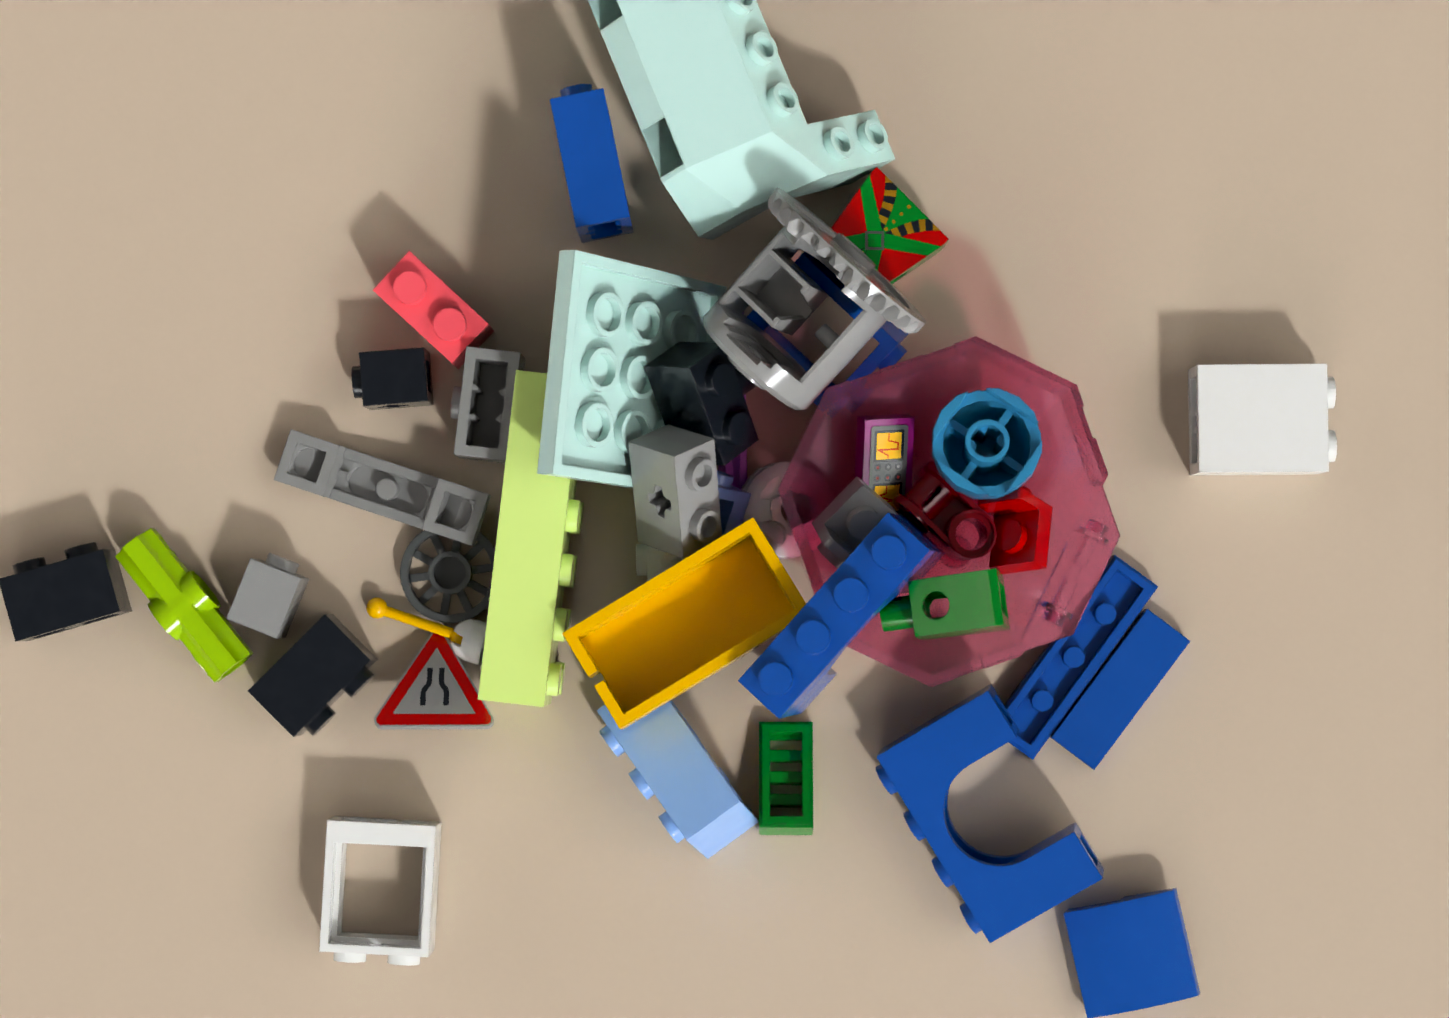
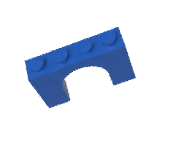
M888 512L740 677L738 682L778 719L801 714L836 676L837 673L831 667L852 640L891 600L901 593H909L908 581L923 579L945 552L905 516Z
M992 684L883 747L876 756L880 765L875 767L885 789L891 795L898 792L907 806L908 811L904 812L903 815L913 835L918 841L926 838L935 852L936 857L932 859V864L941 881L946 887L954 884L965 903L960 905V910L967 924L975 934L983 931L989 943L1102 880L1104 872L1102 864L1076 822L1024 852L1007 856L991 855L979 851L969 845L956 831L948 810V793L952 781L964 768L1015 739L1019 732V728Z

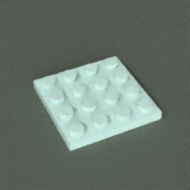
M560 250L537 474L633 488L628 442L665 426L644 366L678 342H714L704 328L703 317L727 291V287L578 250Z

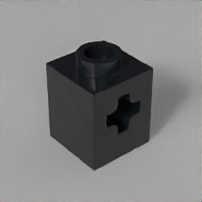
M424 347L359 352L360 366H353L351 372L354 397L362 398L365 408L381 410L434 405L430 352Z

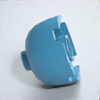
M986 388L985 391L976 390L971 393L967 391L957 395L941 410L932 432V457L940 476L955 491L972 499H998L1017 490L1032 477L1042 454L1041 432L1034 411L1019 396L999 388Z

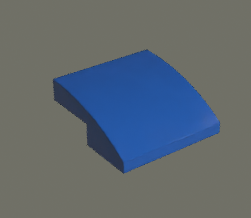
M1177 888L1125 896L1119 901L1071 908L1063 913L1087 1018L1145 1009L1200 995Z

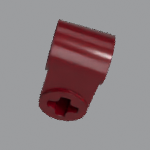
M929 461L924 466L925 474L905 495L897 494L892 499L894 506L903 516L925 533L947 556L954 560L965 561L983 557L991 551L996 543V526L990 516L970 497L955 491L940 476L933 461ZM935 489L934 494L922 505V502ZM962 521H969L978 530V543L972 550L964 549L956 540V528Z

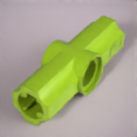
M150 528L136 536L123 546L121 551L115 556L150 600L148 607L159 624L175 640H181L196 662L206 671L214 683L233 673L254 654L220 612L221 604L212 590L199 575L192 570L188 571L176 553L171 550L156 529Z

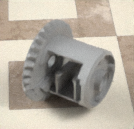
M776 188L768 198V208L784 227L704 315L703 324L709 336L728 355L729 361L748 380L762 390H767L792 409L806 410L886 321L893 323L905 333L911 334L918 333L926 324V320L904 295L875 268L874 262L840 232L837 234L791 195L780 188ZM799 249L809 253L831 270L845 285L841 291L863 309L840 336L827 324L822 325L817 330L815 337L828 349L807 372L774 339L742 314L750 305L772 328L793 336L829 296L791 259Z

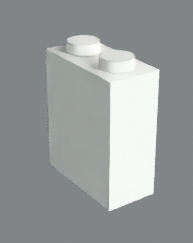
M1327 363L1196 365L1188 369L1190 476L1305 475L1329 472V462H1334L1337 455V438L1334 430H1328V409H1333L1335 406L1336 384L1334 377H1327Z

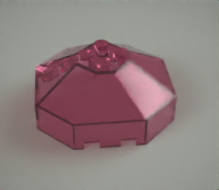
M977 336L954 343V345L882 368L869 375L827 387L777 489L779 500L814 596L838 568L833 566L818 550L817 546L822 541L812 522L855 479L857 416L908 414L915 417L912 465L913 486L925 474L924 466L929 461L934 462L932 457L933 428L941 410L957 395L967 391L971 393L976 390L985 391L986 388H999L1019 396L1034 411L1041 432L1042 454L1032 477L1022 486L1031 489L1034 496L1053 507L1047 569L1002 574L1010 630L920 640L915 637L914 628L884 632L879 612L847 646L929 687H934L968 673L1020 657L1025 651L1073 635L1120 538V533L1103 488L1108 471L1096 438L1093 439L1082 408L1084 403L1077 384ZM935 489L922 502V505L934 494ZM972 499L978 505V500ZM984 511L994 522V516ZM969 521L960 522L956 528V540L964 549L972 550L978 543V530ZM990 552L983 557L965 561L954 560L944 554L923 579L990 569ZM901 593L898 596L909 595V593ZM948 598L935 599L930 605L932 618L945 616L949 610Z

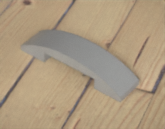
M292 429L290 430L274 477L275 481L471 546H475L491 498L490 494L409 469Z

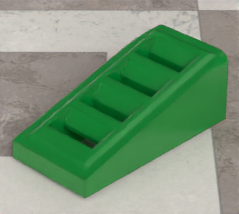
M759 722L760 835L813 834V722ZM770 741H802V750H770ZM770 763H802V771H770ZM770 785H802V794H770ZM770 807L802 808V816H770Z

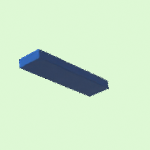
M1116 555L1111 556L1004 704L1019 728L1017 737L1008 743L1033 760L1158 588L1156 584Z

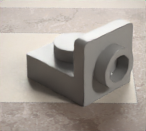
M856 477L812 522L822 541L817 548L833 566L839 568L888 512L897 515L898 513L893 506L859 477Z

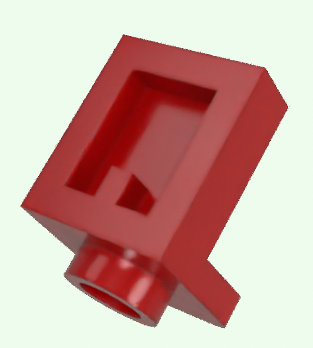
M1024 486L998 499L978 500V506L994 516L997 531L996 543L990 551L989 568H997L1001 574L1047 569L1053 507L1034 496L1031 489Z

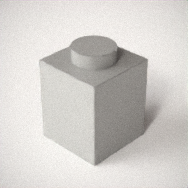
M269 553L266 561L250 558L226 619L276 639L286 638L309 578L296 574L299 567L298 563L281 556Z

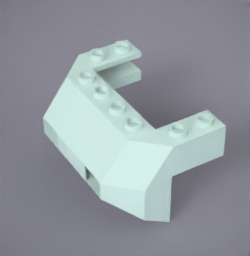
M588 0L661 181L698 237L714 240L769 209L768 198L776 188L782 189L793 198L852 184L870 174L876 167L881 168L895 160L888 142L887 132L880 123L875 110L807 124L799 105L798 96L790 84L779 57L776 43L769 33L757 0Z

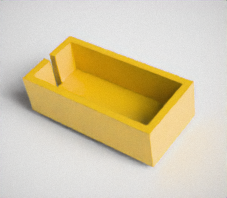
M752 517L562 634L588 677L593 678L599 673L604 677L605 681L599 682L594 687L618 727L623 730L779 635L806 605V602L757 522Z

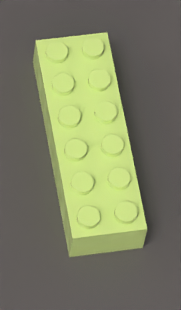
M516 370L478 700L545 707L551 704L552 696L562 695L565 663L556 662L558 641H566L562 633L570 629L571 609L562 608L564 588H574L578 557L568 553L571 534H580L584 503L581 500H575L577 480L537 474L547 373Z

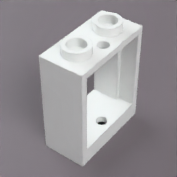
M334 816L327 820L319 952H334V961L347 963L366 962L367 954L388 955L387 963L405 966L419 965L420 957H429L435 948L442 822ZM347 843L423 847L418 936L342 932Z

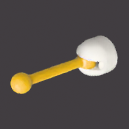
M379 597L368 601L366 611L370 617L379 619L385 616L450 638L451 647L457 656L464 661L479 666L482 664L486 622L468 619L461 621L455 628H451L389 607L385 600Z

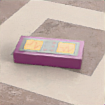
M908 414L857 416L855 478L859 477L893 506L898 515L903 516L894 506L892 499L897 494L905 495L912 486L915 417Z

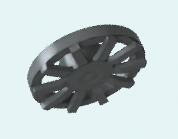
M426 530L419 533L405 550L400 567L401 585L411 605L429 619L444 623L461 622L483 612L489 606L491 585L487 588L472 580L473 574L493 572L495 548L488 538L479 532L477 537L478 543L465 555L460 554L462 542L453 540L452 550L446 552L438 534ZM429 538H431L438 553L434 559L418 550L420 545ZM485 548L491 564L472 566L470 561ZM415 557L429 565L428 572L410 574L412 558ZM430 580L432 586L418 598L412 589L411 582ZM467 587L485 595L483 600L475 607H472L464 591ZM439 591L443 593L440 612H435L425 604ZM452 594H457L465 610L464 613L448 615Z

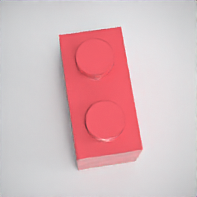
M410 251L373 289L382 300L458 370L465 362L466 346L479 348L494 332L493 328Z

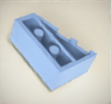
M672 700L623 730L618 727L606 705L596 710L606 724L599 731L601 736L617 757L624 752L628 755L636 767L628 773L647 800L655 795L666 811L658 817L676 843L685 838L686 841L709 859L759 822L752 810L739 797L730 784L729 778L721 767H718L701 743L700 738Z

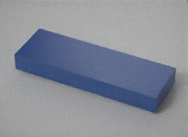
M1144 609L1074 702L1050 738L1088 767L1095 770L1190 643V640L1150 610Z

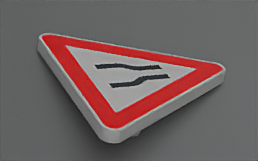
M431 632L374 717V722L378 729H489L493 726L494 719L484 700H478V690L460 659L455 654L447 637Z

